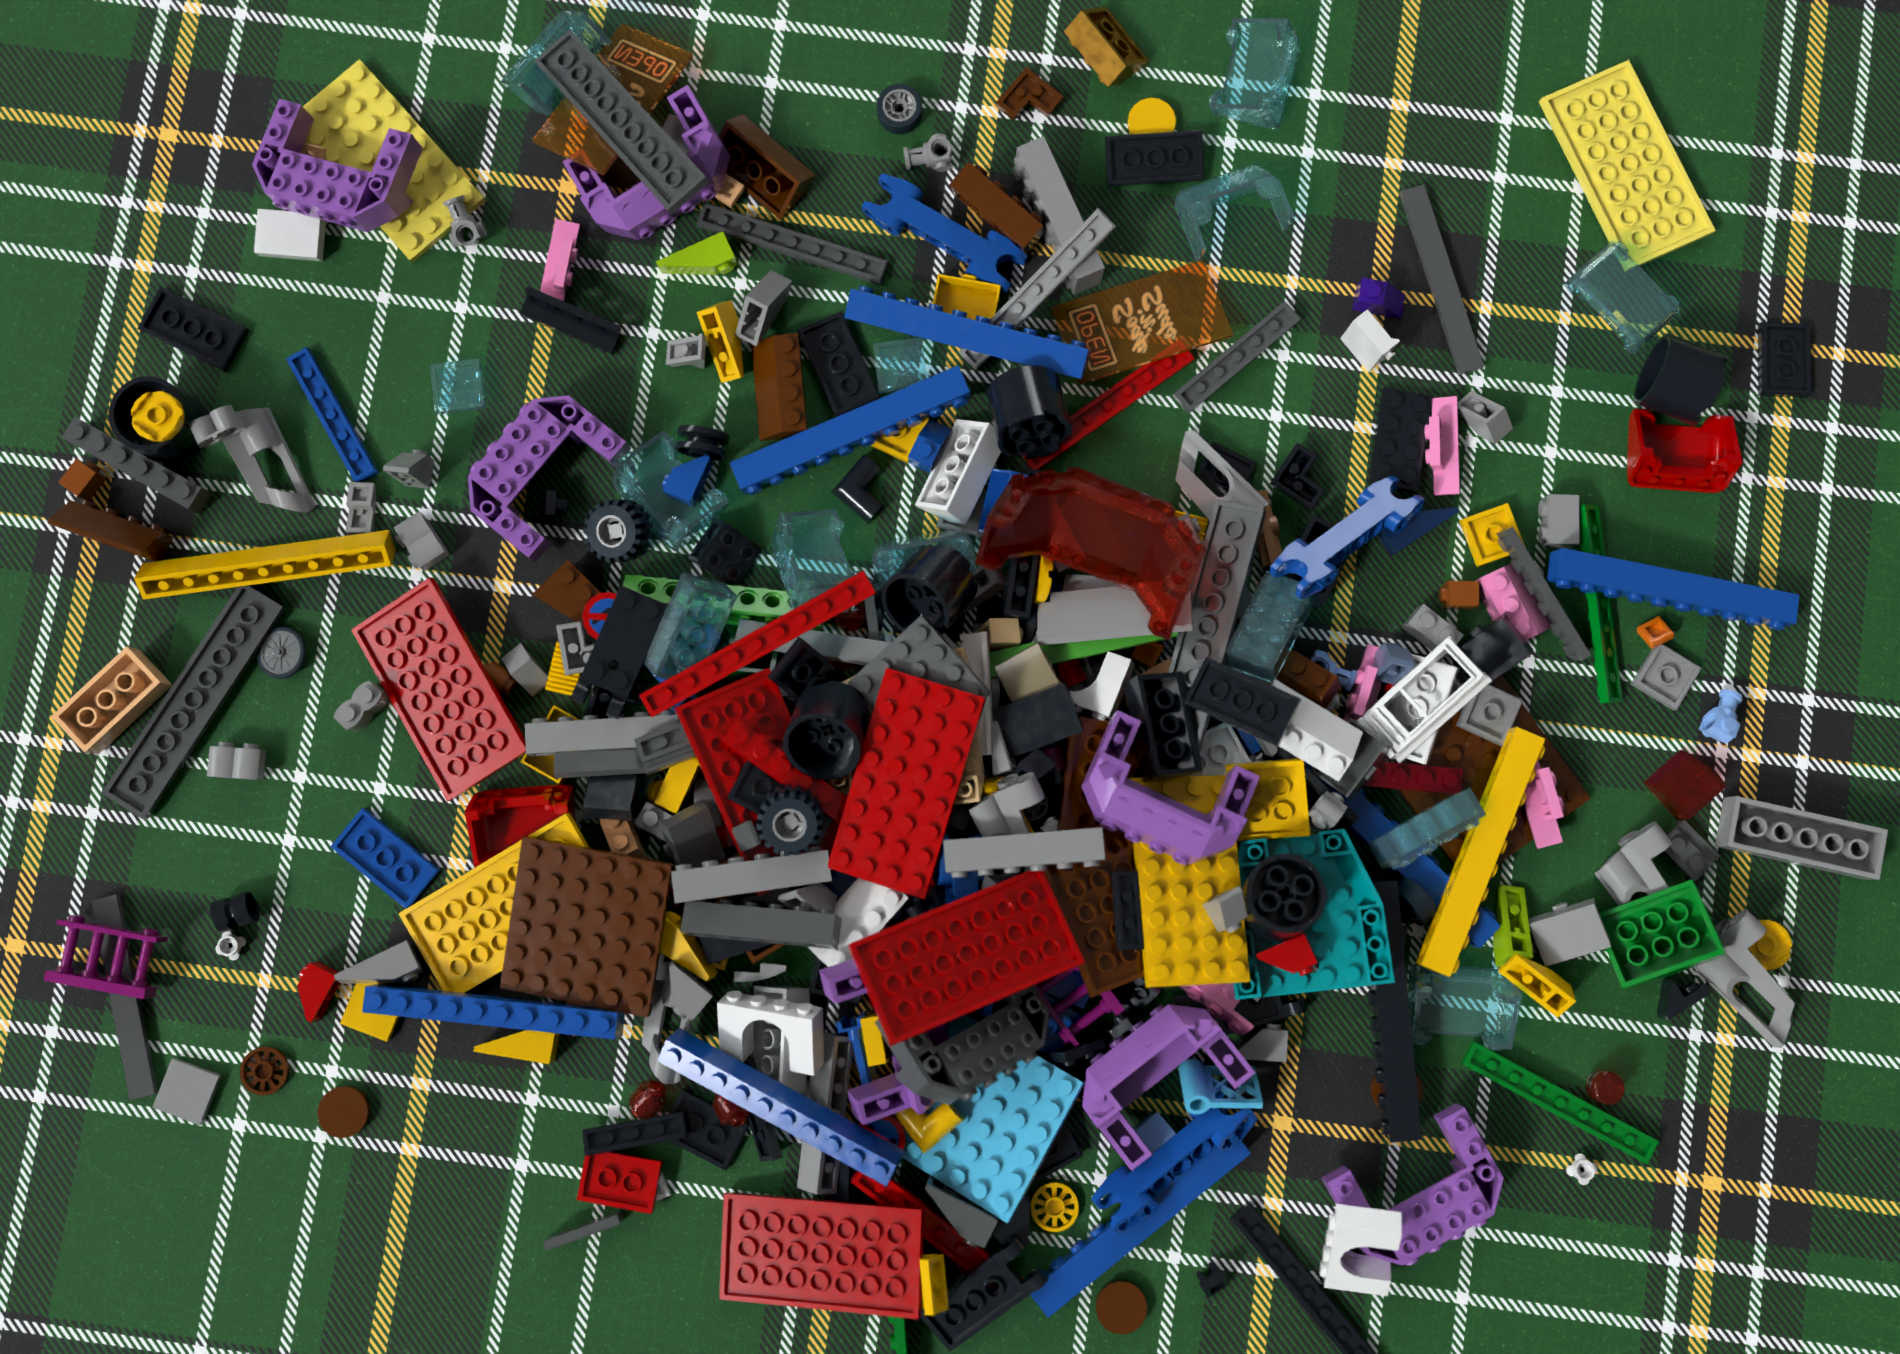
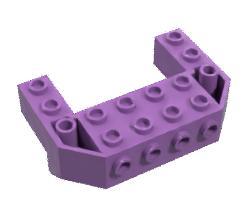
M688 85L671 94L667 99L686 131L681 135L690 150L686 155L707 177L709 183L672 215L641 181L617 195L607 185L593 158L584 150L563 161L564 166L581 194L580 199L594 221L606 232L636 240L646 239L654 234V230L661 226L670 225L677 216L682 213L691 212L698 203L714 198L717 194L716 192L722 189L730 155L699 100Z
M282 99L278 100L252 163L264 193L273 200V205L284 210L364 232H370L397 218L412 205L413 200L408 196L406 190L423 149L412 134L389 128L372 172L301 154L300 152L314 118L301 104Z
M569 395L533 399L530 403L523 405L517 419L506 425L500 439L489 445L487 454L482 460H478L473 464L470 469L471 473L468 475L471 511L535 563L551 543L518 516L521 512L512 506L511 503L564 440L569 437L577 445L583 441L614 467L631 450L625 440Z
M1117 710L1108 723L1082 784V789L1095 821L1100 822L1101 827L1108 831L1115 832L1117 830L1125 834L1124 837L1132 842L1139 843L1141 841L1149 845L1148 848L1153 852L1159 854L1166 853L1173 856L1172 859L1182 865H1191L1223 853L1234 846L1246 824L1247 818H1244V815L1260 776L1237 765L1233 767L1226 775L1213 810L1205 815L1126 778L1131 765L1124 761L1141 721Z
M853 959L819 970L824 993L834 1004L867 993ZM946 1023L926 1031L934 1047L949 1039ZM891 1049L890 1053L895 1073L847 1090L852 1113L862 1125L910 1107L918 1114H922L936 1102L935 1100L914 1094L896 1078L895 1075L902 1068Z
M1161 1004L1150 1013L1152 1018L1147 1022L1143 1023L1142 1020L1130 1029L1132 1033L1125 1039L1122 1036L1109 1045L1112 1048L1105 1055L1101 1052L1089 1061L1091 1066L1086 1070L1082 1107L1131 1171L1149 1158L1153 1152L1121 1111L1200 1048H1203L1234 1089L1255 1074V1071L1206 1009L1170 1004L1164 1007Z
M1454 1104L1434 1115L1456 1158L1449 1161L1455 1173L1388 1209V1211L1401 1212L1402 1237L1399 1250L1359 1247L1366 1255L1398 1265H1412L1419 1261L1420 1255L1441 1249L1443 1247L1442 1243L1449 1239L1456 1240L1466 1234L1465 1231L1467 1229L1486 1224L1489 1221L1488 1218L1494 1215L1504 1178L1465 1107ZM1344 1165L1321 1177L1335 1204L1371 1208L1351 1171Z

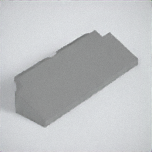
M1177 580L1050 593V602L1038 603L1037 640L1040 645L1193 631L1190 588L1178 589Z

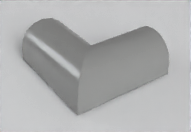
M582 621L556 625L565 676L582 673L594 645L586 646ZM616 660L609 663L610 668L616 667Z

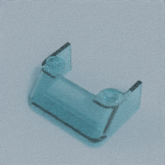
M562 11L557 14L501 80L512 93L538 113L551 114L552 110L550 108L554 104V94L552 92L557 87L534 62L537 57L569 29L575 33L595 56L601 49L600 45H610L612 43L585 12Z
M1252 164L1178 192L1174 206L1197 263L1202 261L1207 249L1199 226L1205 225L1210 221L1213 213L1212 207L1256 191L1260 198L1270 200L1282 231L1288 230L1294 214L1282 184L1276 176L1263 166Z

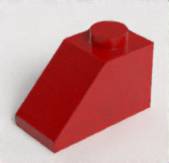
M1305 934L1256 954L1258 960L1292 974L1299 972L1300 976L1315 971L1313 966L1318 964Z
M319 961L310 962L309 965L306 964L299 974L301 979L297 984L305 1017L310 1023L321 1020L340 985V982L335 980L334 977L339 972Z

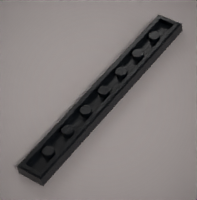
M1249 1201L1230 1217L1232 1222L1342 1354H1376Z

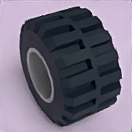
M627 499L606 500L604 503L596 504V509L589 511L588 514L591 517L585 519L584 523L587 524V528H583L584 534L588 536L585 542L586 544H591L592 547L589 550L592 553H597L596 557L600 560L605 559V562L610 563L635 560L637 556H642L645 553L644 549L650 547L651 543L648 540L653 539V533H650L653 523L648 522L650 518L649 513H643L645 508L641 505H636L635 501Z
M791 784L786 785L785 789H781L779 786L775 788L774 793L769 792L766 795V799L760 805L756 824L757 830H759V837L761 840H765L764 845L767 848L770 846L774 847V853L778 854L781 850L784 851V856H790V852H794L795 856L801 855V850L804 849L805 852L810 850L811 845H815L818 842V837L821 836L824 818L823 808L819 805L817 796L813 798L812 792L809 789L806 792L803 791V786L797 785L796 789L791 788Z

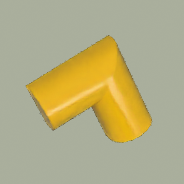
M942 1103L929 1115L926 1111L918 1114L912 1107L894 1113L924 1154L964 1121L953 1104L948 1105Z

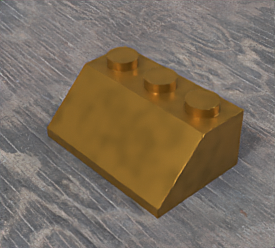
M1107 7L1081 10L1064 31L1069 38L1070 44L1080 51L1084 56L1085 63L1095 70L1099 80L1104 85H1107V87L1120 85L1150 62Z

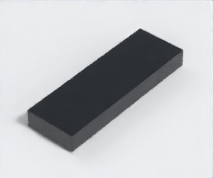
M1138 870L1112 871L1110 874L1116 951L1144 950Z

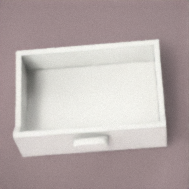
M257 209L254 253L263 257L323 261L327 221L292 211Z
M1368 309L1353 320L1340 338L1367 372L1371 371L1385 359L1390 360L1396 354L1395 352L1392 353V350L1400 342L1399 339H1393L1388 335Z

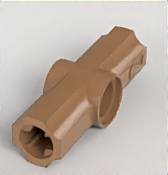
M1260 490L1257 492L1269 502L1265 509L1267 512L1257 545L1262 568L1271 567L1273 562L1282 553L1278 538L1280 536V528L1276 516H1273L1267 490Z

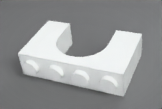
M1036 631V633H1035V636H1034L1032 642L1038 641V640H1037V631ZM1108 651L1094 683L1081 691H1069L1073 702L1077 704V712L1082 713V710L1090 712V717L1094 719L1110 720L1118 710L1125 692L1124 683L1129 681L1135 667L1134 662L1131 659ZM1055 664V665H1051V667L1053 668L1054 672H1055L1056 664Z
M729 991L717 1002L719 1050L744 1062L754 1051V1021L764 1020L776 1025L786 1036L789 1044L791 1072L814 1076L824 1064L823 1008L815 1007L809 1003H793L786 999L765 998L763 995L742 994L740 991Z
M1336 1204L1334 1215L1329 1214L1328 1230H1326L1325 1245H1323L1322 1260L1320 1261L1319 1275L1324 1277V1288L1388 1296L1391 1284V1262L1373 1256L1357 1254L1350 1251V1249L1373 1247L1398 1251L1402 1237L1401 1212Z

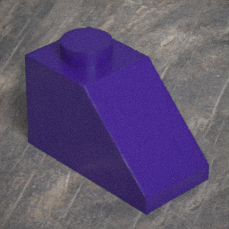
M1362 278L1356 286L1352 310L1365 312L1368 309L1371 314L1401 319L1405 294L1388 282Z

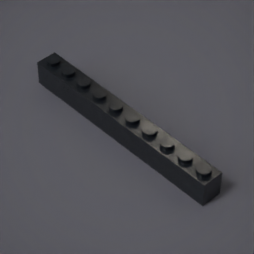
M1392 878L1376 879L1371 881L1383 903L1395 983L1372 985L1371 990H1368L1367 993L1369 1005L1373 1006L1370 1026L1372 1032H1375L1376 1042L1372 1043L1374 1057L1378 1058L1375 1078L1376 1082L1380 1083L1381 1093L1377 1094L1379 1109L1383 1111V1119H1380L1381 1134L1385 1135L1391 1143L1422 1140L1398 882Z

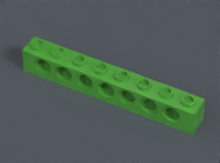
M625 575L623 583L624 587L667 604L668 609L664 618L738 625L740 619L770 623L818 596L815 593L751 588L740 585H722L713 582L683 581L665 577H645L642 575ZM822 624L811 630L821 631Z

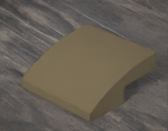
M1039 642L994 667L1012 702L1062 684Z

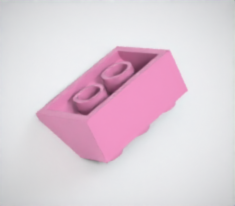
M1511 564L1476 580L1479 581V595L1492 621L1506 613L1509 620L1525 640L1550 629L1551 624L1547 616L1541 614L1537 608L1538 601L1534 595H1531L1526 590L1524 578L1521 573L1519 574L1513 569Z

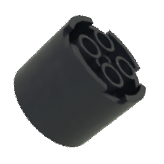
M1666 333L1655 344L1642 367L1634 390V403L1687 424L1696 425L1701 420L1699 415L1706 408L1710 409L1721 390L1726 376L1722 369L1723 363L1726 364L1728 356Z
M1037 365L1017 367L1004 372L990 384L987 390V399L998 447L1006 456L1010 457L1013 454L1025 455L1026 460L1044 457L1059 450L1061 443L1067 437H1071L1072 426L1060 378L1052 369Z
M143 376L128 381L115 393L109 407V423L114 435L126 446L158 462L173 464L190 455L194 456L201 449L188 423L205 416V413L201 407L202 405L195 398L166 380L153 376ZM164 391L174 396L182 404L185 413L184 424L179 433L172 439L163 442H153L140 436L133 428L131 409L135 401L145 393Z
M945 544L920 546L883 585L881 600L888 618L903 632L924 614L940 634L943 635L974 600L977 594L978 582H975L973 574L969 569L971 566L970 562L959 551Z
M828 681L825 684L807 687L797 700L783 737L784 752L790 763L803 774L816 779L832 780L850 773L859 761L871 720V713L863 700L864 696L855 688L838 681Z
M1288 853L1277 854L1258 863L1241 885L1248 916L1244 919L1247 928L1262 939L1283 942L1301 935L1311 927L1322 915L1327 901L1326 886H1324L1320 874L1315 869L1316 867L1305 858ZM1282 891H1285L1286 897H1288L1285 901L1281 900L1282 896L1280 893Z

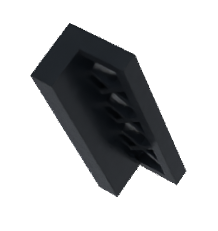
M527 286L525 290L526 300L520 311L521 316L606 353L613 354L622 334L619 325Z

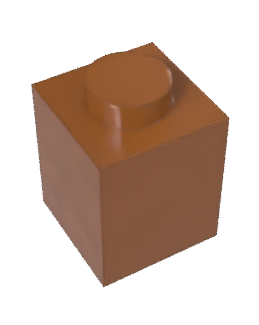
M75 459L58 483L77 497L90 501L107 477L99 472L101 468L92 461L88 460L85 463Z
M1447 581L1442 584V587L1439 589V602H1442V609L1472 610L1478 607L1479 581Z

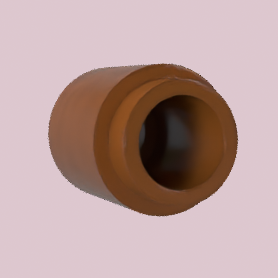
M495 661L490 664L485 663L483 666L499 694L503 693L508 696L516 686L517 681L506 668Z

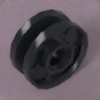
M681 425L678 427L677 434L686 439V441L675 443L674 449L676 452L693 458L707 455L712 461L726 459L727 451L718 446L729 444L730 436L713 428L697 425Z

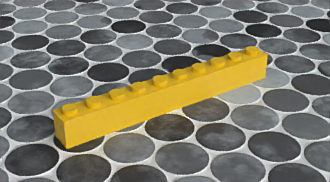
M390 530L142 563L134 580L144 600L388 567L392 565L396 549Z
M1519 727L1509 728L1438 904V911L1434 914L1415 964L1447 977H1451V974L1457 971L1460 964L1458 957L1461 949L1464 950L1469 942L1470 936L1467 935L1471 925H1475L1479 917L1477 909L1480 901L1483 902L1487 897L1489 888L1486 886L1488 881L1497 872L1498 864H1496L1498 856L1503 854L1507 847L1508 841L1505 839L1508 831H1511L1516 824V811L1518 807L1523 805L1526 799V793H1524L1526 786L1534 779L1536 761L1540 760L1544 754L1545 746L1543 744L1545 738Z

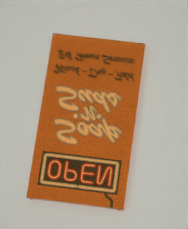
M622 23L596 57L650 115L693 58V54ZM566 97L532 139L534 144L602 175H605L618 157L614 150Z
M1204 260L1051 307V313L1055 318L1063 343L1071 344L1072 340L1086 343L1085 348L1091 349L1084 379L1076 378L1079 385L1233 337V331L1228 323Z

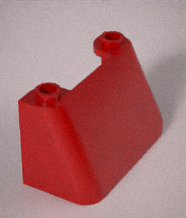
M1633 409L1628 425L1627 480L1629 485L1639 488L1717 493L1728 487L1743 463L1733 416L1713 415L1706 419L1701 427L1654 424L1655 415L1652 411Z
M558 784L493 789L475 793L464 811L474 867L479 866L521 841L522 837L531 835L568 812L576 823L573 786Z

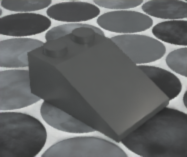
M929 1175L925 1189L959 1235L964 1238L967 1244L973 1247H978L979 1245L985 1248L999 1218Z

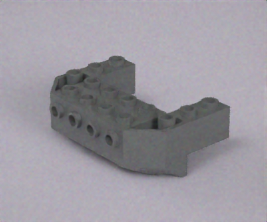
M1031 986L999 1000L1002 1006L1000 1010L934 1047L926 1032L890 1047L879 1019L875 1024L902 1068L895 1075L896 1078L914 1094L950 1105L961 1097L964 1101L968 1100L978 1093L976 1088L981 1085L984 1088L991 1086L998 1081L997 1076L999 1074L1009 1075L1019 1068L1017 1063L1022 1060L1027 1064L1038 1057L1036 1051L1045 1044L1050 1011L1035 987Z

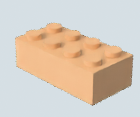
M126 646L51 717L84 753L99 755L170 689L173 684L141 650Z

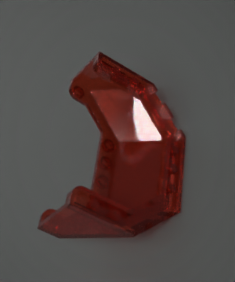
M1071 467L1062 473L1046 470L1036 472L1035 476L1025 477L1023 474H1014L988 514L975 564L983 566L988 570H996L1002 568L1009 558L1040 554L1050 560L1068 565L1075 570L1083 571L1098 579H1103L1121 588L1134 591L1151 615L1147 625L1150 632L1157 637L1169 640L1196 577L1206 548L1202 543H1196L1192 537L1193 531L1184 520H1179L1174 514L1176 509L1171 503L1081 468Z

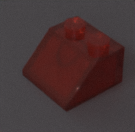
M1679 750L1643 782L1676 820L1691 819L1726 787L1707 765L1683 750Z

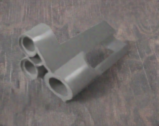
M226 405L211 411L210 415L199 417L188 423L199 448L223 441L258 502L287 510L312 513L316 507L315 502L269 407L235 412L232 405ZM264 449H270L280 456L297 493L271 488L259 464L256 453Z
M1194 430L1185 432L1175 481L1209 520L1211 519L1216 499L1266 509L1269 502ZM1198 451L1228 478L1229 492L1224 497H1217L1194 474Z
M1033 772L1026 773L1020 777L1017 773H1014L998 781L999 790L997 792L989 794L981 802H977L968 808L982 837L1027 834L1030 832L1021 810L1042 801L1044 793ZM1024 867L1026 872L1031 870V867ZM999 869L1003 875H1012V873L1005 874L1004 869Z
M1652 822L1639 831L1634 830L1623 836L1617 842L1621 848L1594 873L1618 906L1630 902L1631 897L1638 892H1645L1650 895L1669 888L1651 859L1671 846L1672 842L1658 823Z
M1745 909L1736 914L1732 920L1726 918L1715 926L1728 955L1693 968L1773 1047L1782 1048L1791 1029L1795 1002L1749 951L1748 948L1758 941L1767 929ZM1749 982L1775 1008L1769 1027L1733 993V987L1736 983Z
M660 952L651 1015L644 1019L642 1045L650 1053L649 1064L654 1075L664 1084H675L681 1082L682 1074L658 1062L661 1053L659 1046L666 1007H675L672 1005L669 963L672 959ZM684 968L687 972H689L692 976L699 980V976ZM688 1017L685 1019L681 1018L680 1029L690 1033L692 1020Z

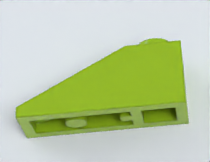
M723 231L656 261L662 274H726L738 265Z
M1500 885L1497 894V919L1495 921L1501 927L1494 933L1493 937L1496 967H1502L1516 953L1530 960L1533 958L1525 890L1522 887Z

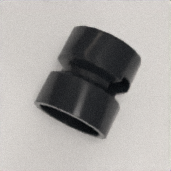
M249 891L234 895L231 900L223 898L213 901L210 905L212 922L220 933L237 929L238 925L244 927L259 921L258 904L253 894Z

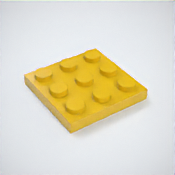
M1302 759L1225 764L1226 775L1228 771L1237 765L1260 776L1244 815V818H1247L1246 824L1236 841L1310 836L1305 770Z

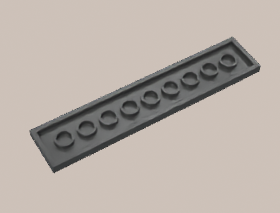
M571 29L534 60L537 66L671 215L709 183L707 177Z
M1217 499L1215 501L1191 588L1193 631L1179 632L1168 673L1183 672L1187 694L1206 657L1225 665L1267 512L1265 509ZM1190 707L1200 754L1210 716Z
M250 585L236 588L102 792L103 795L141 819L148 820L257 654L264 639L280 619L286 609L284 606Z

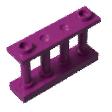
M69 915L68 919H57L56 925L69 927L61 965L57 966L55 970H46L44 981L140 999L155 997L157 987L148 986L146 977L154 943L167 942V936L159 935V931L144 928L140 932L85 922V917ZM80 929L94 931L85 970H82V973L73 972L72 962ZM104 934L118 936L111 972L106 978L99 977V972H96ZM129 938L143 940L135 979H132L131 982L123 981L121 973Z
M1078 967L1045 980L1038 985H1034L1049 1009L1050 1014L1061 1027V1030L1058 1031L1059 1035L1066 1044L1072 1042L1074 1047L1079 1044L1074 1036L1107 1012L1109 1014L1113 1011L1117 1016L1125 1010L1111 990L1100 994L1102 999L1099 1001V1005L1067 1028L1058 1015L1088 993L1085 983L1053 1007L1043 994L1076 970L1078 972Z

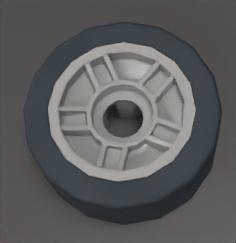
M894 84L888 86L880 93L877 99V116L880 124L886 131L903 135L912 132L918 127L922 119V101L914 88L906 84ZM900 106L903 107V111H902V112H897V111H896L897 109L900 108Z

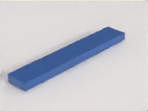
M305 347L286 358L354 482L362 483L378 474V469L311 350Z

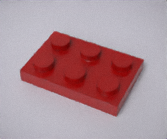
M614 1151L585 1156L577 1200L652 1214L655 1209L663 1160Z

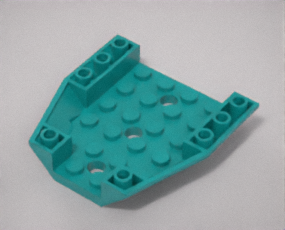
M1345 829L1320 831L1319 834H1312L1310 836L1241 841L1238 854L1241 885L1256 865L1264 859L1282 853L1294 854L1305 858L1316 867L1315 869L1320 874L1324 886H1326L1327 901L1320 918L1302 933L1305 934L1312 952L1319 963V969L1315 973L1300 976L1299 972L1292 974L1258 960L1257 953L1283 942L1262 939L1252 933L1245 925L1250 982L1233 983L1235 1000L1395 983L1383 903ZM1282 891L1280 893L1282 896L1281 900L1285 901L1288 897H1286V892Z

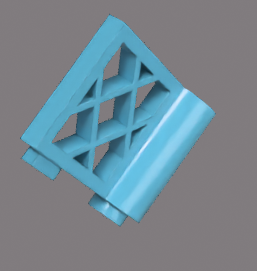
M1197 1059L1185 1060L1178 1067L1185 1109L1191 1114H1202L1209 1108L1262 1109L1263 1100L1255 1066H1251L1255 1074L1250 1077V1080L1242 1083L1238 1090L1233 1091L1226 1086L1230 1082L1216 1065H1203ZM1211 1075H1221L1225 1079L1219 1082L1211 1077ZM1221 1091L1229 1097L1227 1099H1216L1215 1094ZM1246 1091L1253 1095L1255 1099H1246L1241 1094Z

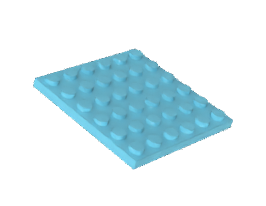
M966 1014L947 1022L949 1039L976 1024L979 1020L976 1021ZM1040 1056L1027 1064L1023 1060L1017 1063L1019 1068L1007 1076L1004 1073L997 1076L998 1081L991 1086L984 1088L981 1085L976 1088L978 1093L968 1100L964 1101L961 1097L953 1102V1106L963 1117L964 1121L926 1154L920 1150L905 1130L906 1143L903 1148L905 1150L903 1156L905 1160L1007 1224L1011 1222L1085 1084ZM934 1102L926 1110V1113L928 1115L932 1113L942 1102Z

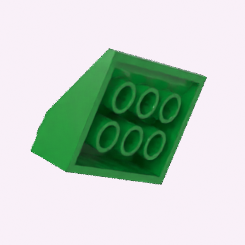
M1693 880L1599 913L1611 941V947L1606 948V951L1622 989L1625 990L1728 955Z

